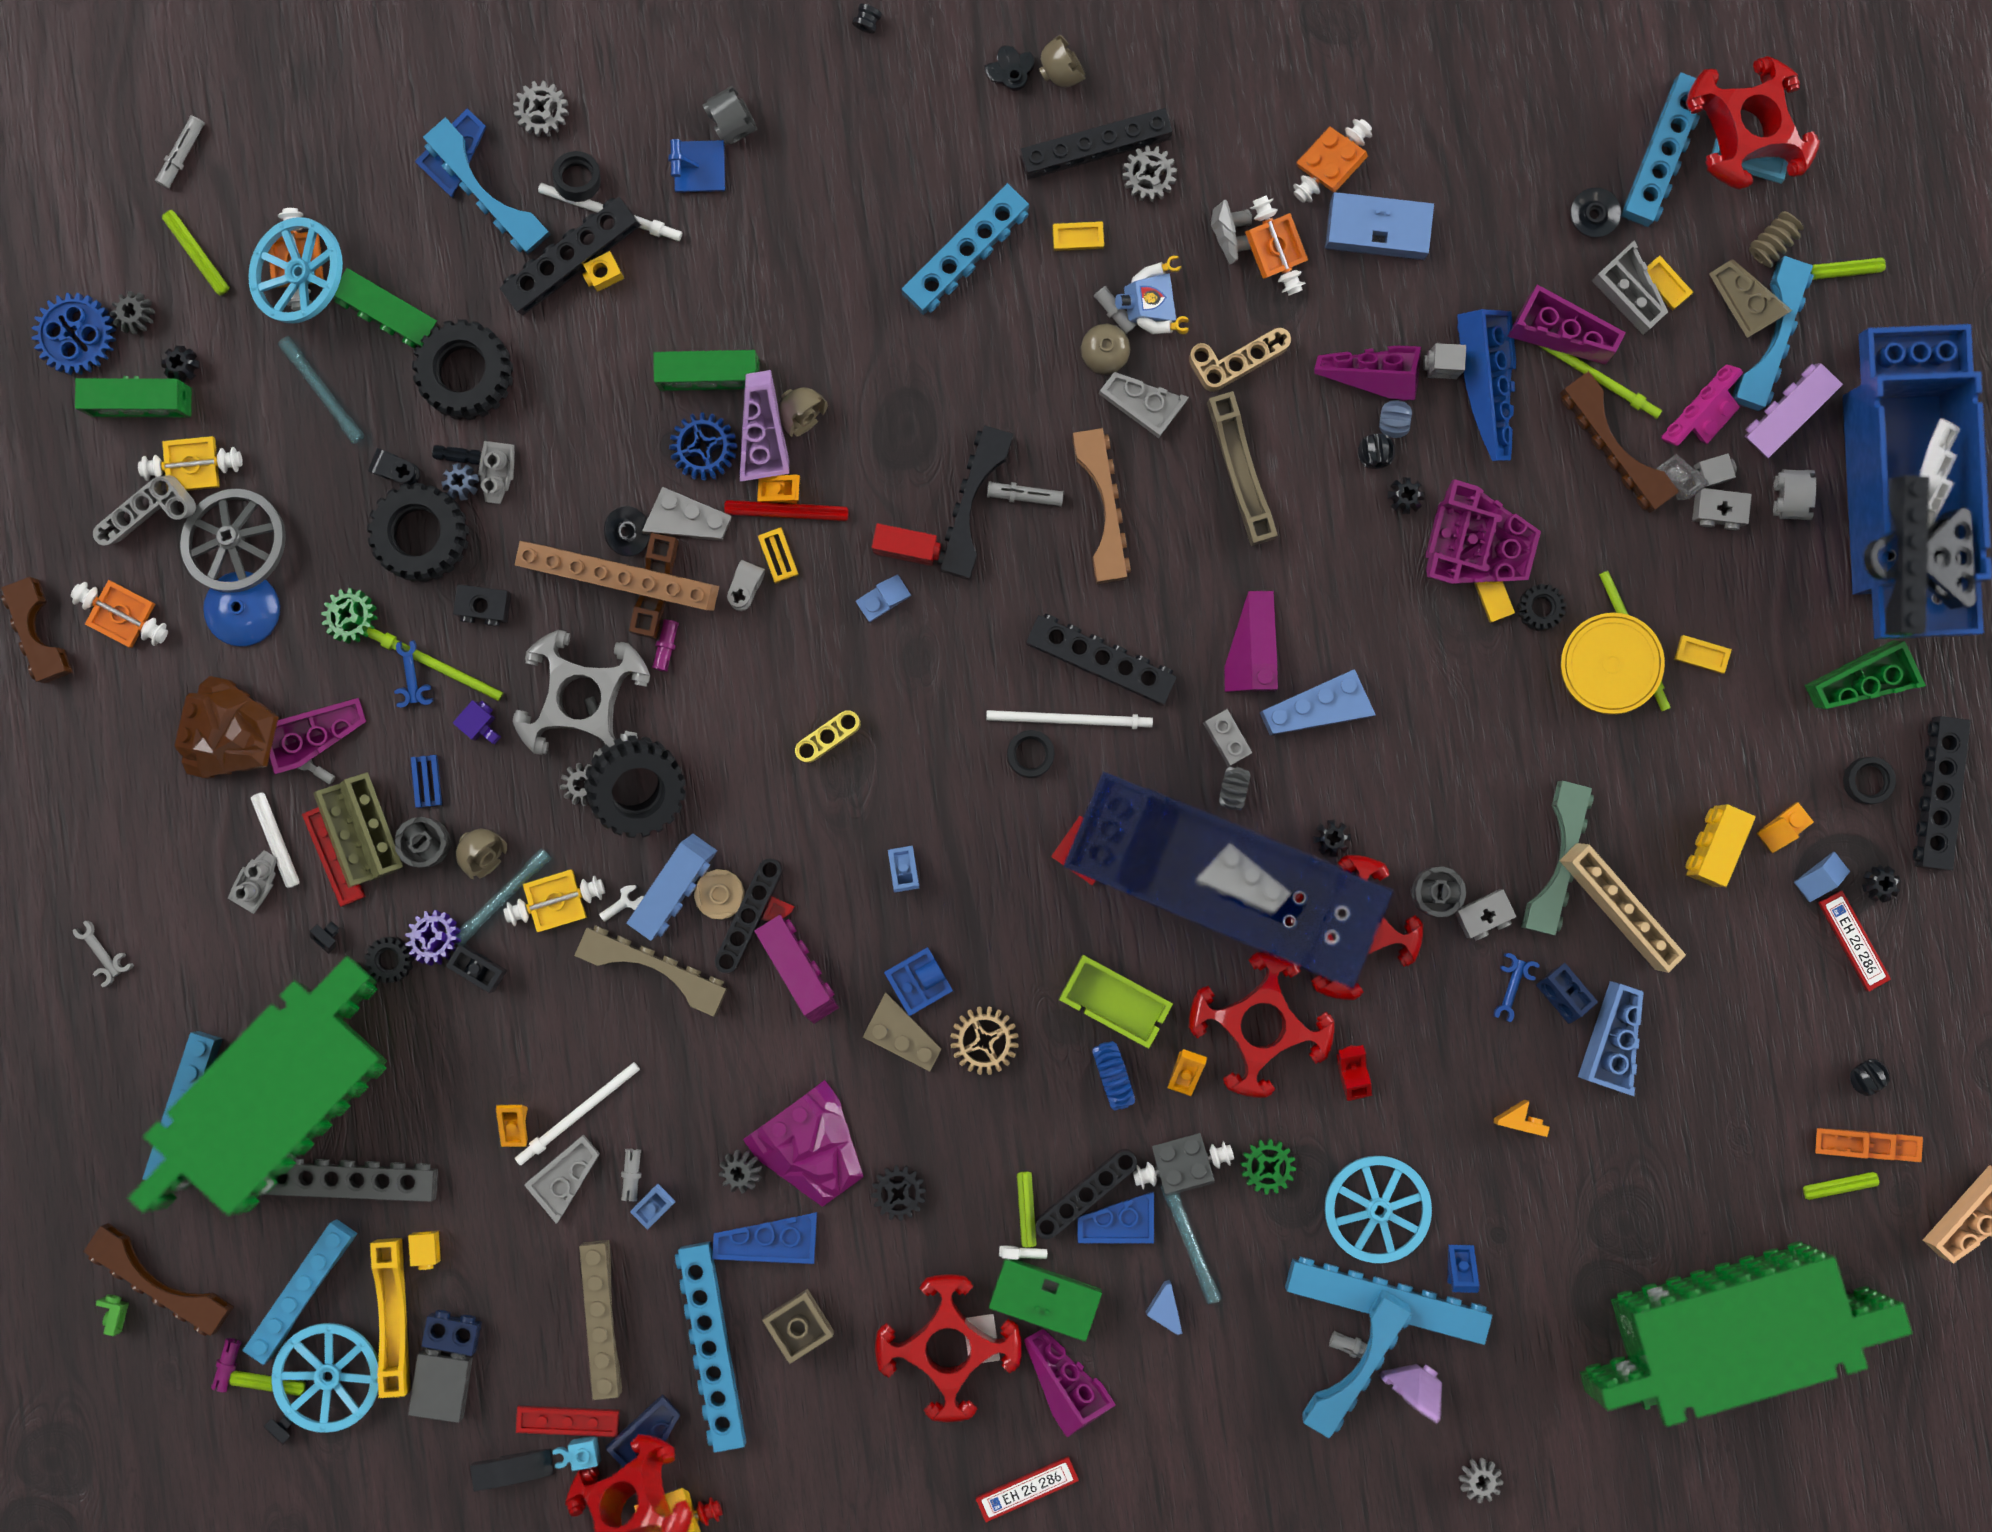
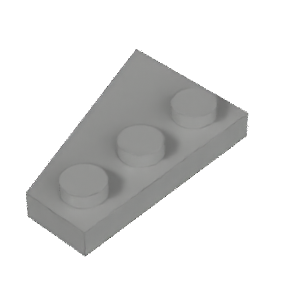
M662 487L642 530V534L651 535V533L673 537L676 535L695 539L722 541L732 516Z
M1230 843L1195 882L1203 887L1206 885L1218 890V893L1225 896L1230 895L1240 899L1243 903L1271 915L1275 913L1290 895V892Z

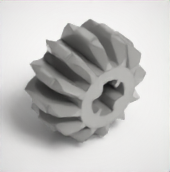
M577 763V772L572 767H568L567 771L571 776H561V779L568 781L567 784L560 785L562 790L569 789L565 793L564 798L569 799L573 796L572 804L577 805L580 799L583 806L588 804L585 788H581L579 791V786H576L578 780L582 781L584 778L588 780L586 771L587 767H592L590 764H587L583 771L582 764Z
M1484 1458L1479 1459L1478 1465L1473 1459L1470 1460V1465L1472 1466L1470 1469L1462 1466V1470L1466 1475L1459 1476V1480L1464 1483L1460 1486L1461 1490L1467 1492V1497L1470 1500L1476 1496L1478 1503H1482L1484 1496L1489 1502L1492 1501L1490 1495L1492 1492L1496 1495L1500 1494V1491L1495 1486L1503 1485V1481L1498 1478L1502 1474L1501 1471L1494 1469L1495 1464L1492 1461L1486 1464ZM1479 1476H1483V1477H1484V1479H1483L1484 1484H1482V1485H1479V1484H1478V1482H1479L1478 1477H1479Z

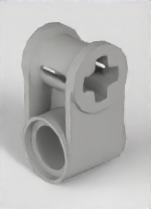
M744 560L740 561L727 593V599L735 610L744 611L750 607L756 591L764 578L765 569ZM743 593L745 600H740L737 603L734 596H740Z

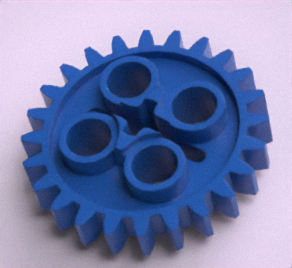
M66 293L65 300L57 295L56 304L48 300L49 309L40 308V311L44 314L43 317L34 318L40 322L39 326H32V329L38 332V335L33 336L32 340L40 342L34 349L43 351L39 357L43 360L48 359L46 364L50 367L55 366V370L62 372L65 368V373L72 375L73 370L77 374L82 375L83 368L92 372V364L101 367L99 359H109L105 351H113L114 349L108 344L109 342L116 341L114 337L110 336V333L116 331V328L108 325L114 321L112 317L106 316L109 312L108 309L100 308L102 303L97 300L93 302V298L88 295L83 299V295L80 293H76L74 298L70 293ZM80 311L81 316L79 320L73 322V314ZM61 316L64 317L71 328L75 329L76 336L87 346L88 350L86 352L80 342L72 338L74 335L60 320ZM60 326V334L53 337L52 332L54 328ZM91 331H95V338L92 341H88V334ZM75 346L76 351L74 355L68 357V349Z

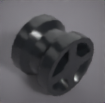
M861 3L858 7V16L854 17L852 24L864 32L873 34L877 28L875 24L881 19L882 13L870 5Z

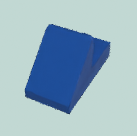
M1448 1245L1447 1281L1448 1284H1452V1292L1478 1293L1480 1286L1474 1245Z

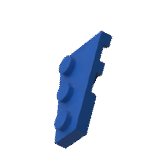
M467 108L452 125L465 139L466 155L470 163L486 130V126ZM426 149L415 160V163L453 198L461 180L456 174L451 177L441 166L444 161L438 155L434 158Z
M1154 1191L1080 1215L1077 1218V1242L1154 1243Z

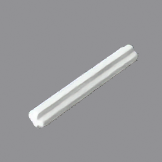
M257 793L251 797L252 804L272 854L277 857L276 864L287 888L294 887L300 883L267 798L264 793Z

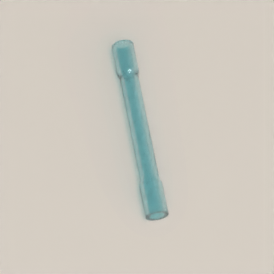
M287 336L280 340L277 344L308 382L336 419L339 427L351 443L356 444L361 441L365 436L354 420L348 416L319 378L292 338Z
M540 848L508 883L470 920L466 921L459 928L461 932L456 937L461 939V942L456 943L457 945L465 944L534 874H537L552 859L543 848Z
M1160 1185L1198 1276L1199 1285L1207 1304L1215 1303L1221 1300V1296L1213 1277L1210 1275L1191 1228L1180 1194L1165 1196L1163 1185Z

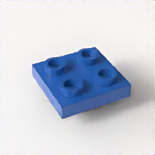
M928 947L884 972L909 1016L953 991Z

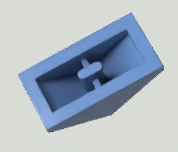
M1832 852L1795 880L1794 883L1805 898L1811 902L1837 888L1850 871L1839 856Z
M1170 1280L1164 1281L1147 1308L1146 1314L1179 1335L1182 1334L1172 1285Z

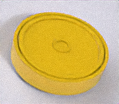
M1622 613L1600 614L1581 623L1567 639L1561 655V674L1571 696L1585 708L1608 715L1627 713L1647 702L1658 689L1665 666L1661 643L1652 629L1641 620Z

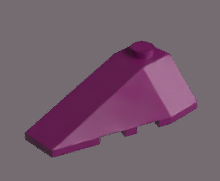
M1395 345L1388 346V351L1374 352L1372 348L1365 349V353L1352 355L1350 352L1318 355L1314 374L1390 399L1402 401L1415 400L1419 381L1421 347Z
M1248 591L1224 666L1225 692L1276 691L1278 689L1274 591Z
M359 698L278 720L268 761L274 775L301 767L364 724L366 720Z
M1044 1329L1024 1339L1052 1415L1066 1437L1081 1430L1116 1406L1103 1384L1096 1377L1092 1379L1083 1371L1084 1366L1080 1362L1075 1363L1066 1355L1065 1348Z

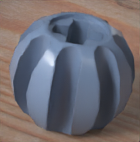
M1399 400L1385 403L1380 417L1379 428L1381 432L1391 438H1401L1407 435L1410 431L1411 407Z
M460 463L452 465V472L446 469L443 473L447 480L441 482L443 490L449 489L447 495L453 500L458 495L460 501L467 500L469 492L475 495L478 488L473 487L475 483H479L478 474L471 475L474 468L469 465H465L462 469ZM460 477L463 479V485L461 487L458 486L457 479Z

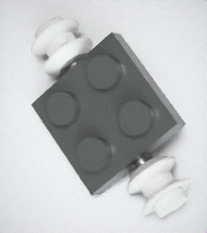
M1201 1133L1152 1146L1157 1167L1154 1170L1153 1165L1147 1162L1146 1168L1140 1169L1137 1165V1170L1133 1171L1136 1186L1141 1185L1143 1190L1146 1183H1151L1155 1187L1157 1177H1160L1165 1196H1170L1215 1183L1210 1163H1213L1218 1169H1220V1165L1223 1162L1231 1166L1230 1160L1234 1159L1231 1145H1225L1224 1141H1222V1147L1219 1148L1211 1144L1209 1152L1206 1153Z

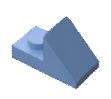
M897 574L877 584L875 589L856 600V603L870 623L909 598L911 594Z
M913 846L888 850L894 893L918 889L919 879Z
M657 1184L630 1213L648 1230L676 1201Z

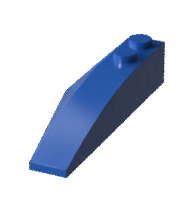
M1481 309L1458 314L1457 329L1460 345H1466L1465 371L1463 373L1472 412L1479 432L1492 461H1511L1513 429L1509 426V420L1514 414V406L1510 405V393L1515 392V382L1511 381V372L1513 369H1516L1514 338L1507 336L1513 327L1512 312Z

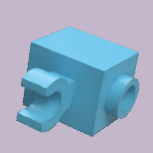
M597 1436L573 1439L568 1444V1450L564 1447H557L552 1451L553 1455L562 1454L564 1457L562 1462L555 1464V1468H563L570 1462L572 1471L597 1467L601 1462Z

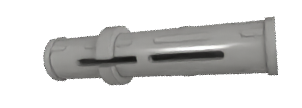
M190 115L169 156L166 155L164 158L165 163L154 180L158 184L170 189L179 170L183 169V162L202 127L205 125L202 120Z
M989 481L987 497L1009 499V502L1013 503L1016 500L1061 507L1064 491L1018 486L1014 482H1011L1010 485Z

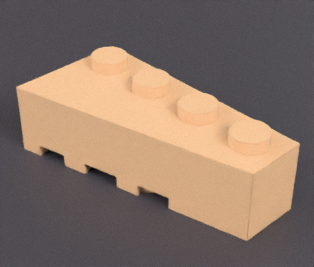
M1991 1165L1985 1169L1923 1239L1937 1255L1947 1261L1955 1263L1978 1247L1981 1241L1989 1236L1992 1237Z

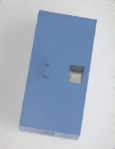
M1334 192L1330 200L1325 249L1424 260L1429 254L1434 204Z

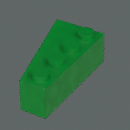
M348 268L343 273L338 289L333 297L335 299L334 303L346 310L348 308L358 312V317L369 323L371 320L381 325L379 329L391 336L395 333L403 337L402 342L413 349L416 346L420 348L423 346L424 343L420 340L424 335L428 337L431 329L437 323V320Z
M1892 640L1805 685L1815 708L1829 709L1926 686L1906 642L1900 640Z

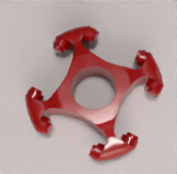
M1769 56L1759 58L1753 63V69L1761 77L1762 84L1752 88L1721 89L1716 86L1719 80L1718 71L1712 68L1705 69L1692 84L1686 100V105L1691 114L1698 113L1703 109L1706 111L1717 136L1721 155L1713 153L1706 156L1707 171L1717 180L1734 189L1746 188L1753 183L1752 175L1747 170H1743L1742 162L1755 158L1779 157L1788 162L1787 173L1789 176H1801L1810 167L1819 149L1820 140H1818L1817 134L1814 132L1802 135V139L1799 137L1787 109L1784 91L1792 93L1800 89L1799 75L1784 63ZM1741 110L1751 112L1759 119L1763 127V137L1753 135L1745 128L1741 120Z
M1346 855L1337 863L1343 873L1347 871L1350 874L1355 871L1356 878L1354 882L1332 902L1308 912L1299 910L1296 903L1292 900L1293 894L1299 891V889L1296 888L1288 891L1290 895L1281 905L1279 911L1278 932L1285 940L1296 934L1295 930L1297 927L1290 930L1283 926L1282 920L1287 914L1294 916L1296 921L1304 922L1323 943L1334 969L1332 980L1327 975L1323 976L1320 974L1311 980L1312 986L1316 992L1328 997L1355 1000L1364 992L1358 982L1354 984L1351 981L1346 984L1348 973L1370 953L1394 943H1399L1403 947V949L1398 951L1399 956H1397L1403 967L1411 965L1416 961L1421 948L1423 923L1419 917L1413 915L1405 920L1406 925H1404V928L1407 932L1405 934L1398 933L1379 912L1368 886L1370 875L1374 880L1378 878L1381 881L1390 875L1389 869L1385 863L1376 859L1359 855ZM1302 893L1295 896V900L1298 903H1301L1302 899H1304ZM1354 905L1361 908L1368 915L1371 923L1370 934L1367 941L1358 948L1352 950L1345 949L1338 944L1331 946L1325 941L1326 932L1331 930V922L1329 921H1332V916H1334L1335 910L1339 906ZM1288 917L1285 920L1287 926H1292L1295 922L1293 917ZM1330 933L1327 937L1328 941L1335 942Z
M1256 952L1250 956L1251 958L1248 961L1254 970L1258 968L1261 971L1266 968L1264 980L1243 999L1219 1009H1211L1208 1006L1214 1001L1212 998L1215 996L1209 986L1197 990L1190 1010L1189 1030L1193 1036L1199 1038L1207 1032L1206 1028L1208 1025L1205 1020H1216L1235 1040L1245 1064L1244 1076L1241 1078L1239 1073H1229L1223 1078L1225 1086L1228 1090L1240 1095L1267 1098L1273 1094L1275 1088L1270 1080L1265 1081L1263 1078L1257 1082L1258 1072L1280 1051L1312 1040L1315 1044L1310 1048L1311 1052L1309 1053L1313 1062L1317 1064L1326 1060L1334 1039L1335 1020L1326 1011L1317 1017L1318 1021L1315 1024L1318 1029L1308 1030L1288 1008L1278 984V975L1281 971L1285 977L1289 975L1291 978L1301 972L1300 966L1296 960L1281 954ZM1258 1003L1273 1005L1279 1011L1282 1018V1030L1279 1037L1271 1044L1265 1046L1249 1044L1241 1031V1020L1244 1013L1251 1006Z
M935 1275L927 1277L921 1283L919 1289L925 1295L929 1296L931 1294L934 1296L939 1292L942 1300L927 1324L903 1342H893L896 1338L894 1335L896 1331L888 1323L882 1325L876 1335L875 1354L878 1371L889 1378L897 1369L895 1367L897 1363L892 1358L902 1357L927 1373L944 1395L945 1402L942 1405L938 1401L935 1403L931 1401L924 1409L925 1415L932 1421L959 1422L973 1417L978 1409L977 1406L970 1400L967 1402L963 1400L959 1404L955 1396L968 1375L992 1355L997 1353L1005 1354L1001 1359L1003 1361L1001 1365L1009 1373L1015 1371L1020 1366L1022 1352L1021 1335L1018 1325L1013 1320L1008 1318L1001 1325L1002 1331L1000 1334L1004 1338H993L971 1324L952 1299L954 1291L959 1295L962 1293L966 1295L973 1287L971 1281L962 1275ZM952 1328L962 1332L969 1340L971 1347L967 1359L960 1365L950 1368L933 1362L928 1355L926 1343L936 1331Z
M638 1434L630 1443L633 1451L639 1453L637 1458L605 1480L595 1482L598 1480L599 1475L597 1467L579 1470L567 1494L565 1505L572 1517L581 1515L586 1508L585 1505H588L594 1520L595 1532H688L693 1517V1512L686 1500L677 1502L671 1514L665 1499L661 1469L663 1464H668L675 1460V1449L664 1440L651 1435ZM637 1493L638 1505L632 1519L622 1526L621 1514L623 1506L628 1498Z

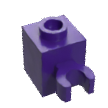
M472 700L453 722L471 740L476 741L482 734L489 742L496 744L501 738L496 731L489 727L496 718L491 714L493 709L484 701L478 703Z

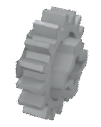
M533 81L531 89L523 86L525 93L516 94L520 102L513 103L514 107L518 109V111L514 112V116L516 119H520L518 121L520 127L526 126L525 130L528 134L534 130L537 137H540L541 132H545L547 137L550 136L551 129L559 132L557 125L566 124L562 116L569 115L568 110L564 108L568 106V102L566 99H562L564 97L561 90L556 92L557 88L554 84L548 88L546 81H542L541 86H537L536 82ZM530 101L529 108L525 110L527 102ZM542 106L545 110L541 112L537 108ZM557 108L556 115L553 118V110ZM537 122H544L545 124H535V123H537Z
M1148 145L1145 148V152L1137 148L1136 157L1129 154L1128 161L1130 163H1124L1123 169L1128 172L1123 173L1122 179L1129 180L1125 183V188H1133L1132 196L1139 193L1141 194L1140 201H1143L1145 196H1149L1150 202H1153L1155 195L1163 199V191L1171 192L1172 188L1169 184H1175L1176 179L1172 175L1177 173V168H1171L1174 164V159H1166L1167 151L1160 154L1159 147L1157 146L1154 151H1150ZM1138 163L1140 171L1133 176V169ZM1146 170L1150 173L1154 172V176L1152 178L1150 175L1145 176ZM1166 172V179L1161 185L1159 176ZM1142 185H1143V186H1147V187H1150V189H1145V188H1143V187H1141V186H1142Z

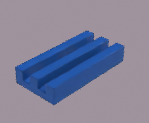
M437 755L411 757L415 807L442 805ZM427 761H431L435 801H431ZM418 762H421L425 802H422Z

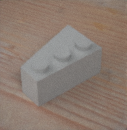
M1634 240L1592 282L1644 335L1668 313V310L1655 283L1653 284L1648 274V268L1645 262L1642 261Z

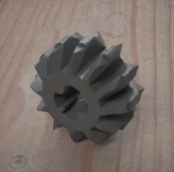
M128 291L126 297L118 294L120 302H111L116 310L109 312L112 317H115L113 324L117 327L121 326V331L124 333L130 330L132 334L136 335L139 328L144 332L147 331L145 324L146 322L153 324V320L149 316L155 314V310L149 308L152 305L151 300L144 299V295L140 292L135 295L134 292ZM131 310L136 311L134 316L129 315Z
M1228 767L1226 769L1219 797L1220 806L1231 810H1241L1244 807L1251 777L1249 771L1243 770L1240 767Z
M739 1149L735 1150L734 1155L728 1153L725 1156L726 1161H722L719 1164L723 1169L719 1173V1177H726L722 1184L727 1186L730 1183L731 1192H735L739 1188L741 1193H745L747 1188L754 1189L756 1187L755 1182L761 1180L758 1172L762 1170V1166L754 1164L757 1162L758 1157L749 1158L750 1151H746L742 1156ZM738 1167L742 1168V1176L739 1175V1170L737 1169Z

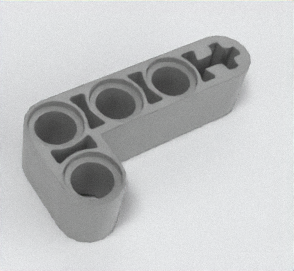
M174 476L156 477L97 524L93 530V538L100 545L118 543L160 508L170 518L177 520L192 516L196 510V503ZM163 481L168 485L167 493H164L161 489ZM144 496L149 500L150 505L148 509L142 503ZM179 501L184 505L183 513H180L177 509ZM125 512L131 517L129 524L124 520ZM114 527L117 528V529L112 530V531L108 534V532H109L108 529L114 528Z

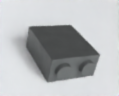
M426 1348V1350L418 1353L408 1415L459 1423L464 1418L473 1357L452 1352L451 1354L441 1353V1350Z

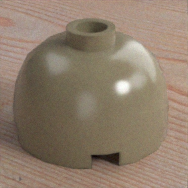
M1060 34L1043 48L1040 58L1042 67L1039 70L1045 81L1051 80L1055 85L1062 88L1071 87L1086 79L1084 77L1085 73L1074 51L1071 52L1069 48H1065L1069 43Z
M1108 323L1098 324L1091 328L1083 337L1080 348L1084 363L1094 373L1102 375L1113 374L1121 369L1128 362L1131 351L1130 342L1125 332L1118 326Z
M807 387L787 390L781 396V402L778 407L782 427L791 437H793V433L796 437L804 434L818 422L815 417L819 413L824 415L828 407L827 401L818 392Z
M480 828L467 832L459 839L456 849L457 864L471 879H474L473 876H477L479 879L483 878L501 863V860L497 858L502 852L506 854L507 843L492 830Z

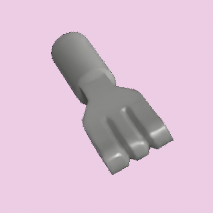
M312 759L299 767L303 771L310 770L313 772V775L329 785L335 779V776L320 766H315Z

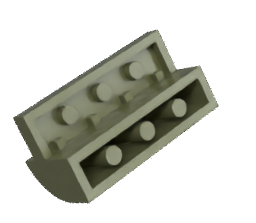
M368 772L345 779L340 784L313 793L348 888L382 878L403 867L395 851L393 838Z

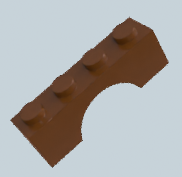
M651 533L645 557V569L672 575L679 541L673 537ZM639 595L638 601L634 606L629 632L657 639L666 601Z
M27 577L1 587L4 594L2 595L3 604L10 610L12 615L10 619L11 626L21 639L19 647L23 655L28 658L30 664L28 665V671L32 679L36 680V682L47 683L73 673L65 650L47 646L37 635L35 628L36 617L40 609L47 603L39 580Z

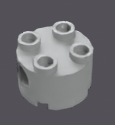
M1782 469L1781 472H1778V476H1775L1774 491H1779V497L1773 504V516H1779V519L1812 520L1814 513L1809 512V508H1815L1816 477H1813L1815 470Z

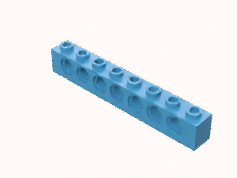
M711 1241L682 1246L678 1249L679 1254H675L677 1269H682L683 1279H680V1289L682 1295L686 1294L688 1303L684 1304L686 1319L691 1320L692 1329L689 1330L690 1344H695L696 1348L693 1362L695 1370H699L701 1380H698L699 1394L704 1395L705 1405H702L704 1421H709L710 1430L706 1432L708 1445H713L714 1453L745 1447L746 1436L715 1262L712 1259ZM692 1265H699L702 1268L703 1275L701 1277L692 1276L690 1273ZM695 1291H704L707 1294V1301L698 1302L694 1296ZM703 1315L710 1317L712 1326L707 1328L701 1326L699 1317ZM705 1341L714 1342L716 1351L713 1353L707 1352L703 1347V1343ZM711 1366L718 1367L721 1371V1376L718 1378L711 1377L708 1374V1368ZM716 1391L722 1392L725 1395V1401L723 1403L715 1402L712 1394ZM726 1417L730 1422V1426L721 1428L717 1424V1418Z

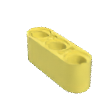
M852 711L841 712L802 739L795 748L797 758L802 762L811 763L856 733L860 727L858 715ZM853 716L856 723L852 729L843 728L842 720L844 717ZM831 730L834 732L835 738L832 743L825 744L822 742L821 735L824 731ZM806 744H810L814 748V753L810 758H803L800 753L801 748Z

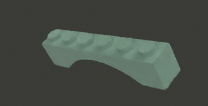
M1566 781L1557 782L1552 802V808L1560 828L1561 848L1559 860L1576 843H1579L1581 833H1585L1588 820L1585 819L1586 811L1591 808L1594 795L1591 794L1592 788ZM1559 860L1548 884L1535 898L1527 903L1521 928L1548 935H1556V931L1559 932L1561 930L1563 917L1560 915L1562 907H1566L1568 903L1569 892H1566L1568 883H1572L1574 877Z

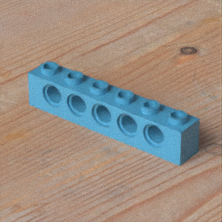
M1682 72L1675 78L1622 210L1621 217L1646 227L1659 220L1663 211V207L1660 206L1663 198L1667 199L1672 189V184L1669 183L1672 175L1676 176L1682 163L1678 160L1681 152L1685 153L1691 139L1687 138L1690 129H1695L1700 118L1699 115H1696L1697 113L1691 114V111L1683 109L1680 105V101L1687 100L1690 88L1696 78ZM1672 123L1679 125L1681 129L1680 133L1674 132L1672 130ZM1662 146L1669 147L1672 155H1665L1662 152ZM1652 170H1660L1663 178H1656ZM1643 192L1651 193L1654 200L1652 202L1647 201L1643 196Z
M1007 183L901 289L902 295L923 315L927 311L930 313L934 311L941 303L939 299L945 293L947 295L951 294L958 286L957 281L962 276L968 277L976 268L974 264L980 258L986 259L994 250L992 246L998 240L1003 242L1011 233L1009 229L1015 223L1020 225L1028 217L1029 204ZM999 211H1005L1009 214V218L1005 221H1000L995 215ZM986 228L992 234L989 238L984 239L978 235V232ZM964 246H970L974 249V253L970 256H964L960 250ZM951 263L957 269L954 273L947 274L942 270L944 265ZM929 281H935L939 287L935 291H928L925 285Z

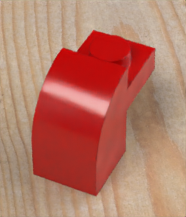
M1348 1046L1343 1050H1338V1054H1336L1337 1064L1347 1101L1372 1096V1083L1366 1067L1364 1046Z

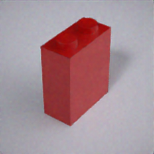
M877 523L872 551L876 555L933 566V561L939 560L941 543L937 541V535Z

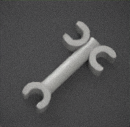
M84 921L83 924L87 928L86 933L82 934L79 929L72 930L76 938L84 939L105 967L94 971V977L104 973L107 979L101 986H110L114 981V977L118 976L121 972L130 971L134 965L129 963L125 967L121 966L120 960L126 956L125 953L117 954L112 960L94 936L95 928L92 922Z

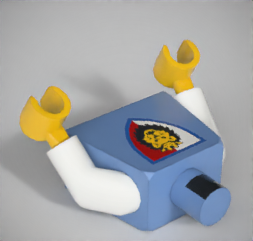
M1178 256L1169 257L1165 264L1160 262L1143 268L1132 277L1131 284L1125 286V294H1117L1115 298L1116 308L1127 309L1129 321L1137 323L1139 327L1151 334L1172 333L1173 330H1176L1179 334H1186L1189 331V328L1179 327L1180 323H1187L1189 319L1185 316H1180L1176 319L1170 274H1166L1167 270L1178 272L1182 266L1177 268L1170 266L1172 260L1179 259Z

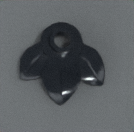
M1003 45L997 54L998 62L986 64L985 72L993 82L1004 83L1007 88L1013 91L1021 90L1027 83V74L1034 67L1033 55L1031 52L1019 55L1013 47ZM1018 75V77L1015 79L1011 78L1012 76Z

